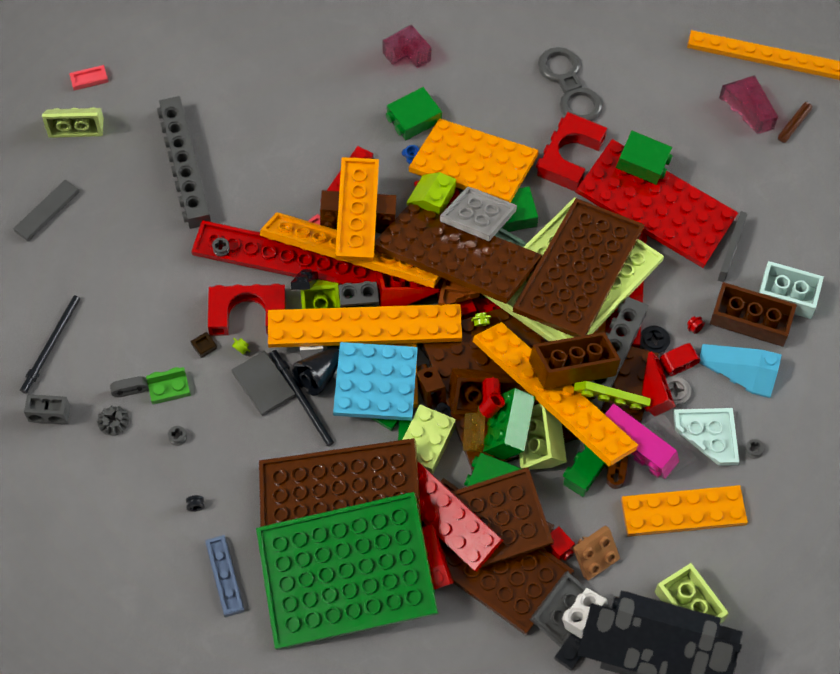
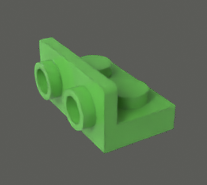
M174 367L169 371L153 372L146 376L152 405L191 396L184 367Z

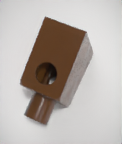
M427 364L419 365L416 372L418 389L425 407L434 410L437 404H446L445 385L436 367H428Z

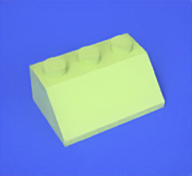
M101 108L47 109L42 114L49 138L103 136L104 118Z
M540 403L533 406L525 451L519 453L521 469L526 467L529 470L553 468L567 462L562 423Z

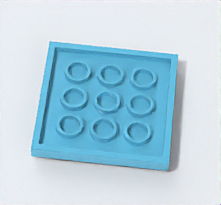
M340 342L333 416L412 421L418 347Z

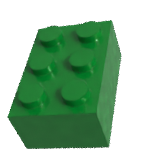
M517 388L501 394L505 400V405L492 418H489L487 423L488 431L484 438L483 452L502 460L525 451L535 396Z

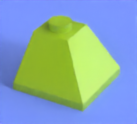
M317 280L310 290H300L302 309L340 308L338 283Z

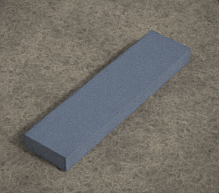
M225 535L205 540L224 617L245 612Z

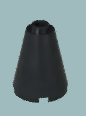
M335 346L293 364L292 374L300 388L305 387L308 390L306 393L312 396L321 393L338 368L339 348Z

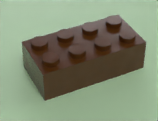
M322 190L320 206V225L336 230L339 191ZM377 194L376 233L382 234L395 221L397 195Z
M723 282L710 325L784 347L797 304Z
M605 332L533 344L529 362L544 389L616 376L621 361Z

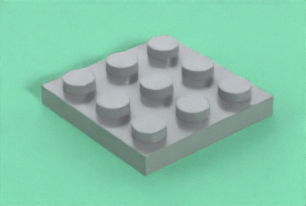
M467 186L440 215V222L490 241L516 212L517 205Z

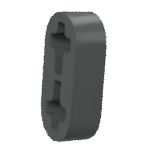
M137 376L115 381L110 384L111 394L113 397H123L142 393L148 389L146 377Z

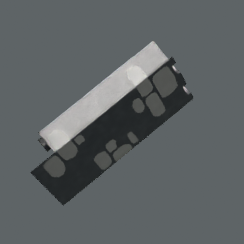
M621 590L619 597H614L611 608L591 603L578 656L601 662L600 669L618 674H734L737 656L742 647L740 642L743 631L720 625L721 617Z

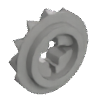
M677 376L666 378L670 391H672L674 385L676 390L680 391L677 397L671 392L675 406L684 404L691 395L689 383Z

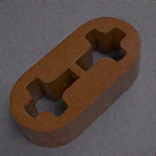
M628 456L621 459L620 467H616L617 462L608 467L606 480L609 487L618 489L623 486ZM615 472L619 473L618 482H614L613 479Z

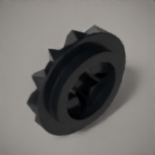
M648 326L641 332L640 343L645 350L656 353L665 352L670 344V336L660 326ZM653 335L656 340H659L657 342V345H655L654 342L651 341Z

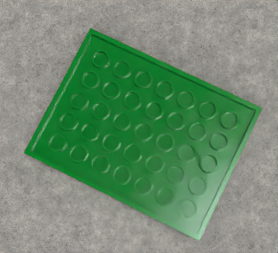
M415 492L256 528L273 641L276 650L438 614Z

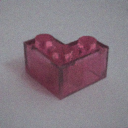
M412 24L382 40L383 54L392 65L406 57L416 68L431 61V46Z

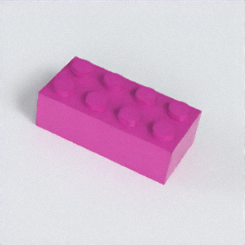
M613 404L605 415L638 444L637 450L631 453L634 456L633 459L641 466L644 464L650 468L649 471L655 477L659 478L661 476L663 479H666L679 463L677 450L617 405Z

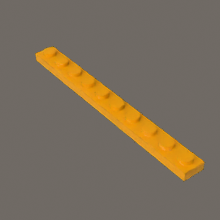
M693 30L690 33L687 46L690 49L840 80V61Z

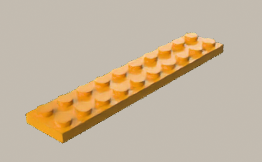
M278 212L260 229V236L270 240H276L286 245H293L303 250L335 258L336 229ZM374 250V261L340 260L356 266L366 267L373 271L386 273L389 276H396L409 282L419 283L426 287L434 288L442 278Z
M461 305L268 310V348L340 345V342L363 344L462 342Z
M500 322L473 337L472 342L529 394L535 396V399L608 466L613 465L637 450L638 444L593 403L582 396L580 392L574 391V386L571 384L544 389L529 362L532 349L505 324Z

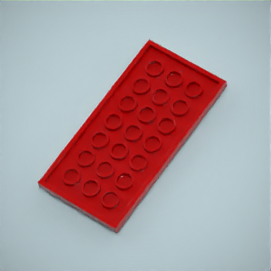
M612 139L575 193L603 209L645 224L644 234L704 268L738 212L666 171L663 179L659 178L657 184H653L617 169L616 165L624 145Z

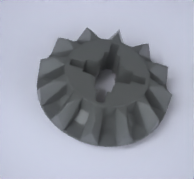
M111 405L109 408H103V411L98 414L97 424L103 433L117 435L127 428L129 416L126 410L120 406L114 407ZM116 414V420L118 421H113L110 424L108 418H113V416H115Z

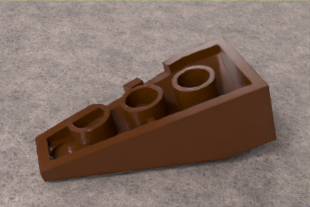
M452 368L449 391L452 414L478 413L479 405L483 402L482 382L486 378L494 377L499 379L501 394L514 388L526 393L528 392L507 374L473 369Z

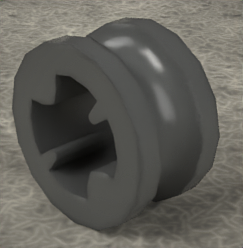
M217 238L213 241L212 247L216 256L223 257L229 253L230 247L227 239ZM219 245H223L222 250H219Z
M181 426L170 428L168 437L171 444L176 446L184 444L187 439L185 429ZM177 432L180 433L179 439H175L174 437L176 436Z
M749 440L746 444L745 452L750 458H760L763 454L764 445L760 440ZM752 445L758 447V452H755V450L751 451Z

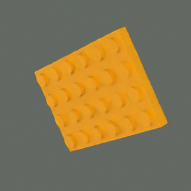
M439 119L409 165V172L420 176L441 172L456 179V188L465 190L468 186L511 203L536 160L538 150Z

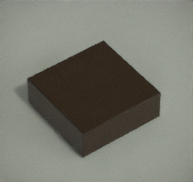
M207 332L190 341L200 358L217 349V345Z

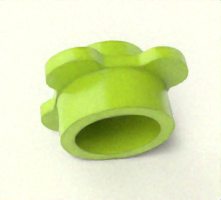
M477 313L471 319V322H474L475 327L489 325L491 315Z
M233 338L235 342L232 344V347L243 355L247 351L251 352L247 348L249 346L247 342L241 338L239 340Z

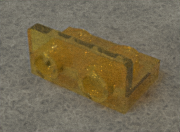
M479 406L477 413H465L463 451H483L485 416L481 414Z

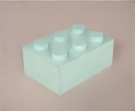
M768 261L758 293L797 304L795 315L811 319L817 306L824 276Z

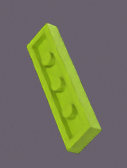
M589 381L577 382L574 385V391L580 392L584 397L595 396L598 397L599 401H614L615 405H629L630 409L641 410L642 407L650 406L651 398Z

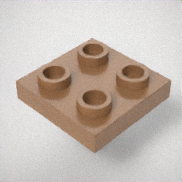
M603 526L589 537H582L583 540L580 538L578 544L573 547L583 577L588 581L620 559L612 533L607 526Z

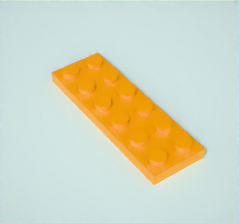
M342 157L335 259L374 261L379 159Z
M740 485L621 497L627 537L744 526L748 523Z

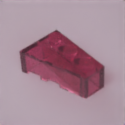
M755 75L722 85L719 98L722 101L725 100L734 112H738L743 117L742 120L757 134L775 128L778 116Z

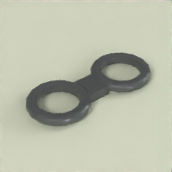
M555 47L545 51L539 58L538 67L545 78L560 84L564 92L560 101L563 115L566 116L567 112L575 114L568 108L567 102L574 96L583 95L594 102L595 108L589 114L575 115L589 121L596 119L601 113L602 102L596 92L582 87L577 77L580 68L578 57L567 48ZM561 55L567 57L572 62L573 67L569 72L559 75L550 72L545 63L548 58Z

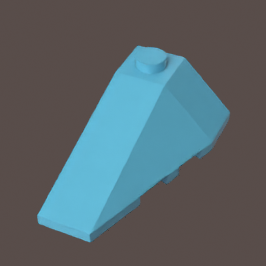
M702 344L699 356L701 360L699 363L717 374H723L730 379L729 381L734 384H740L746 388V391L767 398L771 397L780 365L781 354L760 349Z

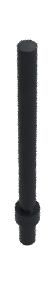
M73 296L34 366L27 372L26 380L20 388L22 393L27 394L32 383L38 379L40 369L80 301L78 296Z
M273 350L270 355L275 361L277 369L283 374L325 444L331 446L334 441L289 371L290 367L287 362L282 360L277 350Z

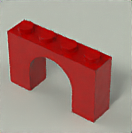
M567 112L565 118L562 117L560 119L559 129L553 132L551 143L546 145L543 151L544 156L538 159L536 168H538V177L576 192L584 179L585 168L566 161L560 155L559 150L566 144L578 143L599 151L606 138L607 127Z
M275 283L271 285L253 284L252 286H242L237 284L233 286L215 285L214 287H209V336L229 335V315L231 310L236 305L247 301L258 303L265 309V326L268 334V310H286L285 285Z

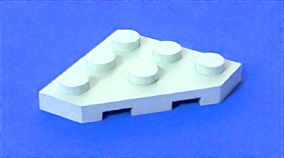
M733 408L674 409V425L677 433L718 466L739 464Z

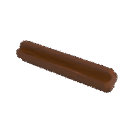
M808 102L803 103L778 135L779 141L782 143L787 142L812 110V104Z

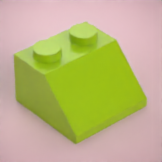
M441 172L423 175L406 205L415 204L422 209L433 211L439 215L442 214L456 191V179Z

